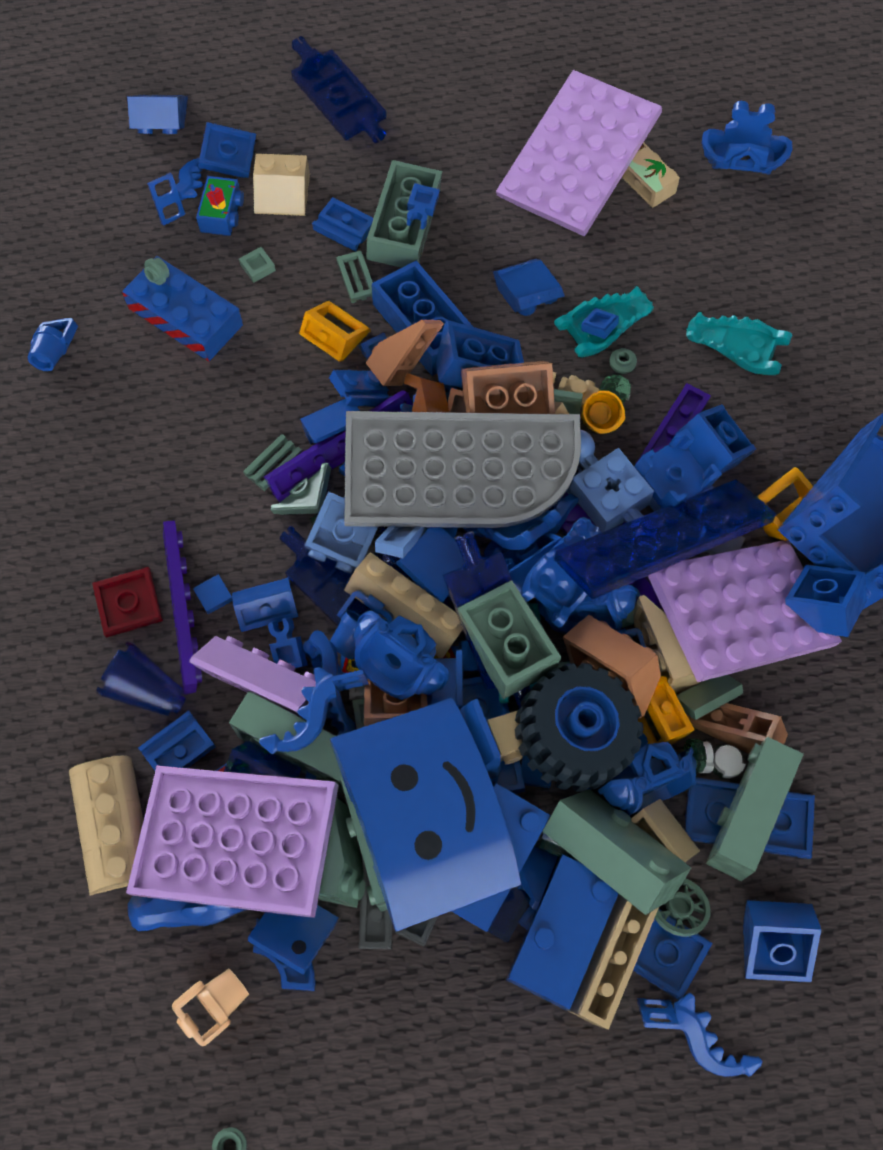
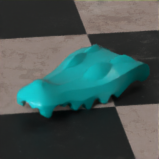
M635 287L631 292L624 293L621 296L618 293L611 296L606 294L602 299L594 297L590 301H583L569 313L558 317L554 324L560 331L567 329L577 342L578 346L574 351L578 357H587L598 354L608 348L636 321L649 315L653 311L654 306L648 300L646 294L641 292L639 287ZM595 308L619 316V324L605 339L581 331V323Z
M698 312L690 320L686 336L690 341L711 347L741 368L762 375H778L780 373L782 365L777 361H771L777 345H789L792 339V333L772 328L759 319L750 320L749 317H744L738 320L735 315H732L730 318L724 315L719 319L714 317L707 318L702 315V312Z

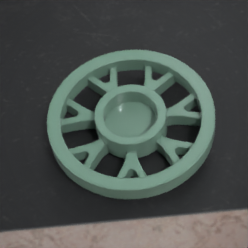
M685 878L681 884L685 886L684 893L677 892L673 899L664 904L667 911H659L658 909L655 920L663 929L673 935L682 937L693 936L702 931L710 918V904L707 896L698 885ZM695 893L699 897L700 902L694 904L690 896ZM693 911L704 914L703 920L701 921L691 915ZM668 916L676 919L675 926L666 921ZM687 919L692 929H685L682 920Z

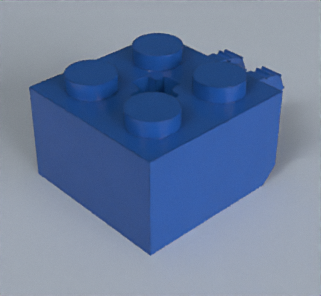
M722 404L698 413L676 433L678 434L687 428L693 435L695 441L688 450L704 471L714 463L720 472L724 473L736 467L756 450L755 446L748 440Z

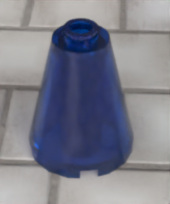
M127 641L125 645L128 649L125 652L119 649L101 677V680L106 683L103 689L97 686L96 693L102 697L168 717L172 712L178 714L186 702V698L183 697L184 689L134 643Z

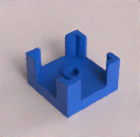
M687 428L676 434L667 446L656 453L652 449L642 455L634 466L654 490L652 497L666 516L709 489L722 475L714 463L704 471L690 453L688 448L695 441V438Z

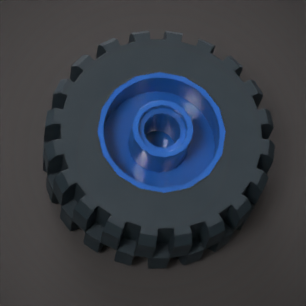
M569 663L564 664L561 669L555 667L548 671L524 696L520 703L521 708L516 713L515 721L519 725L515 728V738L522 740V744L518 747L521 756H528L530 762L527 765L532 771L538 769L542 773L540 777L547 783L554 780L557 782L556 787L567 790L572 785L575 792L601 787L631 764L635 759L634 754L639 751L642 743L641 739L638 738L643 734V723L638 722V718L642 714L639 706H634L632 702L635 697L630 690L625 691L621 686L623 682L618 677L612 679L608 676L609 671L601 667L593 670L591 664L581 663L576 668V664Z

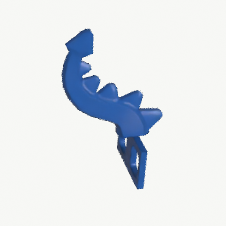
M199 158L189 161L180 169L178 174L179 183L175 184L171 173L147 183L163 226L185 215L181 200L197 197V192L194 189L203 186L201 181H197L201 178L200 172L202 171L201 168H198ZM164 180H169L171 191L162 196H157L155 185ZM176 203L179 210L178 214L165 219L163 208Z
M320 667L315 668L316 686L303 687L301 690L308 701V705L298 709V714L306 720V723H294L296 736L287 731L283 740H280L277 734L262 737L259 739L261 746L273 755L277 751H297L311 744L323 729L328 703L331 699L338 697L337 690L343 691L369 685L364 671L358 670L333 676V673H329Z
M688 993L678 1002H675L674 1008L670 1000L637 998L644 1027L682 1030L695 1061L705 1070L724 1077L741 1074L751 1077L762 1065L763 1061L760 1057L743 1055L740 1063H736L733 1055H729L725 1061H722L723 1048H710L718 1040L717 1034L705 1030L711 1020V1015L709 1012H695V996L692 993ZM645 1004H657L666 1008H650L645 1006ZM650 1018L668 1019L671 1022L651 1021Z

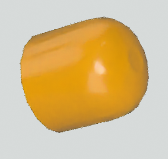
M598 391L584 401L581 408V417L588 429L598 434H607L615 431L622 425L625 420V410L622 401L616 394L610 391Z

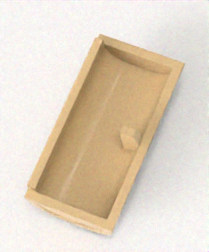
M124 755L112 756L76 765L69 770V777L89 895L91 896L128 886L144 819L131 757Z

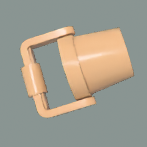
M227 969L205 985L202 981L195 983L173 1002L172 1010L177 1015L178 1019L176 1022L188 1038L193 1037L200 1046H206L230 1025L231 1021L228 1017L247 998L249 993L238 977L230 969ZM195 996L217 1023L203 1036L199 1034V1028L188 1013H184L181 1009Z

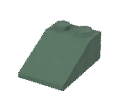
M512 580L457 608L489 677L503 699L537 682L553 668H558L561 655Z
M336 797L318 899L357 908L358 901L363 898L366 886L363 880L362 861L357 836L350 837L346 824V818L351 817L349 807Z

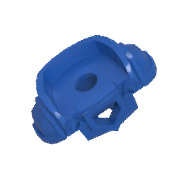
M737 101L732 109V118L734 120L726 124L724 131L709 129L703 132L701 143L704 155L709 160V163L712 164L713 169L729 168L770 175L772 170H776L785 163L792 152V141L785 136H771L772 129L769 128L768 124L775 120V107L769 103L761 105L758 112H751L746 101ZM747 155H749V156L751 157V158L748 159V160H742V159H741V158H743V157H745V156H747Z
M604 561L599 563L596 571L590 576L592 584L587 589L586 597L570 614L563 627L559 628L551 622L552 611L537 599L536 603H538L541 616L545 618L551 628L562 634H567L588 615L598 621L606 622L614 630H620L622 628V619L627 618L628 614L634 610L640 592L636 587L629 584L607 589V583H611L616 579L617 570L610 562Z
M373 611L364 612L358 618L357 627L353 635L356 641L355 663L358 669L363 670L367 679L375 686L399 700L407 699L413 696L414 693L417 695H430L437 690L441 691L449 680V671L441 662L434 659L436 654L435 646L437 644L423 629L422 625L416 624L400 615L388 624L380 615Z
M643 733L638 737L642 743L639 751L634 754L635 759L621 773L597 791L600 795L603 794L611 805L625 810L629 816L641 811L659 799L664 801L693 787L696 782L697 763L692 747L677 755L669 742L647 744V737Z

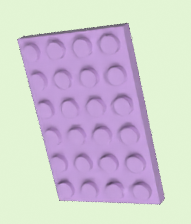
M572 70L496 190L497 196L582 236H586L661 115L662 106Z
M789 540L654 566L646 572L697 682L828 649L842 642L839 636L817 632L786 605L785 599L803 570V566Z
M157 766L126 893L132 896L315 918L339 785L332 781Z

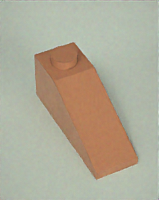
M421 320L379 342L372 350V354L366 364L383 386H402L406 373L410 374L444 323L441 320Z
M728 703L697 720L687 715L693 728L749 754L754 744L760 745L766 737L785 744L788 736L781 716Z

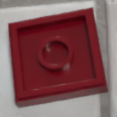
M149 567L92 583L103 633L106 638L163 621Z

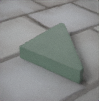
M322 463L321 469L309 479L305 478L289 491L290 495L279 504L271 505L270 510L273 514L319 513L326 496L331 473L330 465Z

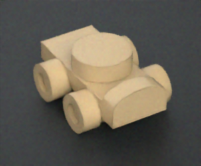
M571 375L569 379L562 377L558 390L583 393L582 407L584 401L593 393L598 392L599 388L595 387L593 381H584L577 376Z

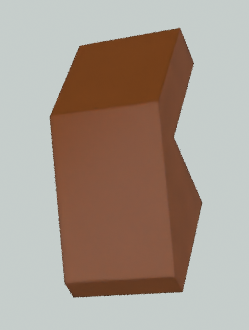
M406 373L404 384L417 389L412 407L413 412L450 413L443 383Z

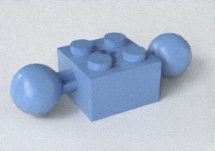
M580 430L581 453L578 466H581L584 470L574 476L570 486V493L578 497L579 505L604 535L625 521L629 526L628 539L632 547L642 553L655 552L665 541V527L659 519L653 516H643L640 512L650 505L654 490L619 448L598 461L594 456L595 442L588 432Z

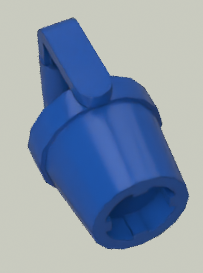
M73 318L51 320L39 325L33 335L27 356L29 363L33 367L42 371L53 370L62 355H65L70 346L69 343H71L78 328Z
M360 590L353 592L338 612L337 616L341 618V621L329 641L334 644L339 654L351 660L355 658L356 641L353 635L360 615L347 609L356 597L363 601L364 605L372 611L386 618L388 624L394 619L393 614L384 608L385 605L371 594L368 596Z

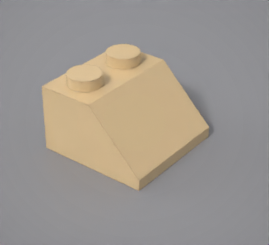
M256 154L253 172L255 214L305 216L310 179L307 156Z
M661 799L643 808L631 818L634 824L684 862H687L700 852Z

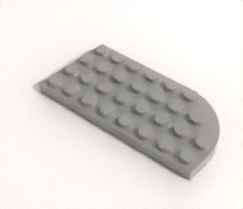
M346 411L344 525L361 527L499 528L519 525L537 518L561 499L574 478L581 453L580 414Z

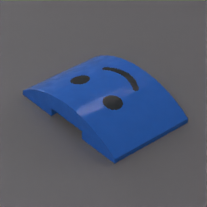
M453 698L330 738L350 801H353L374 863L373 868L395 932L521 885L514 850L495 790L473 736Z

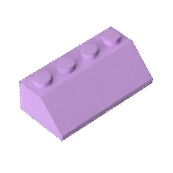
M215 636L191 657L189 662L206 674L246 693L250 691L300 718L302 717L298 714V709L308 705V701L301 690L303 687L316 686L314 674L305 672L304 676L294 672L295 666L280 659L276 664L268 660L270 655L256 648H253L251 652L242 648L244 645L242 642L230 636H227L226 640Z

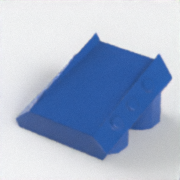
M533 259L493 271L498 290L514 312H518L521 315L529 316L536 311L537 305L542 303L552 304L558 298L565 296L561 285L542 260Z

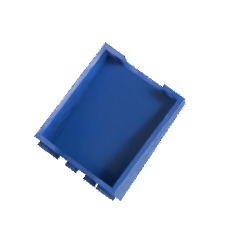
M883 413L857 433L778 529L815 566L865 572L867 602L863 609L883 598V437L877 435L883 425Z

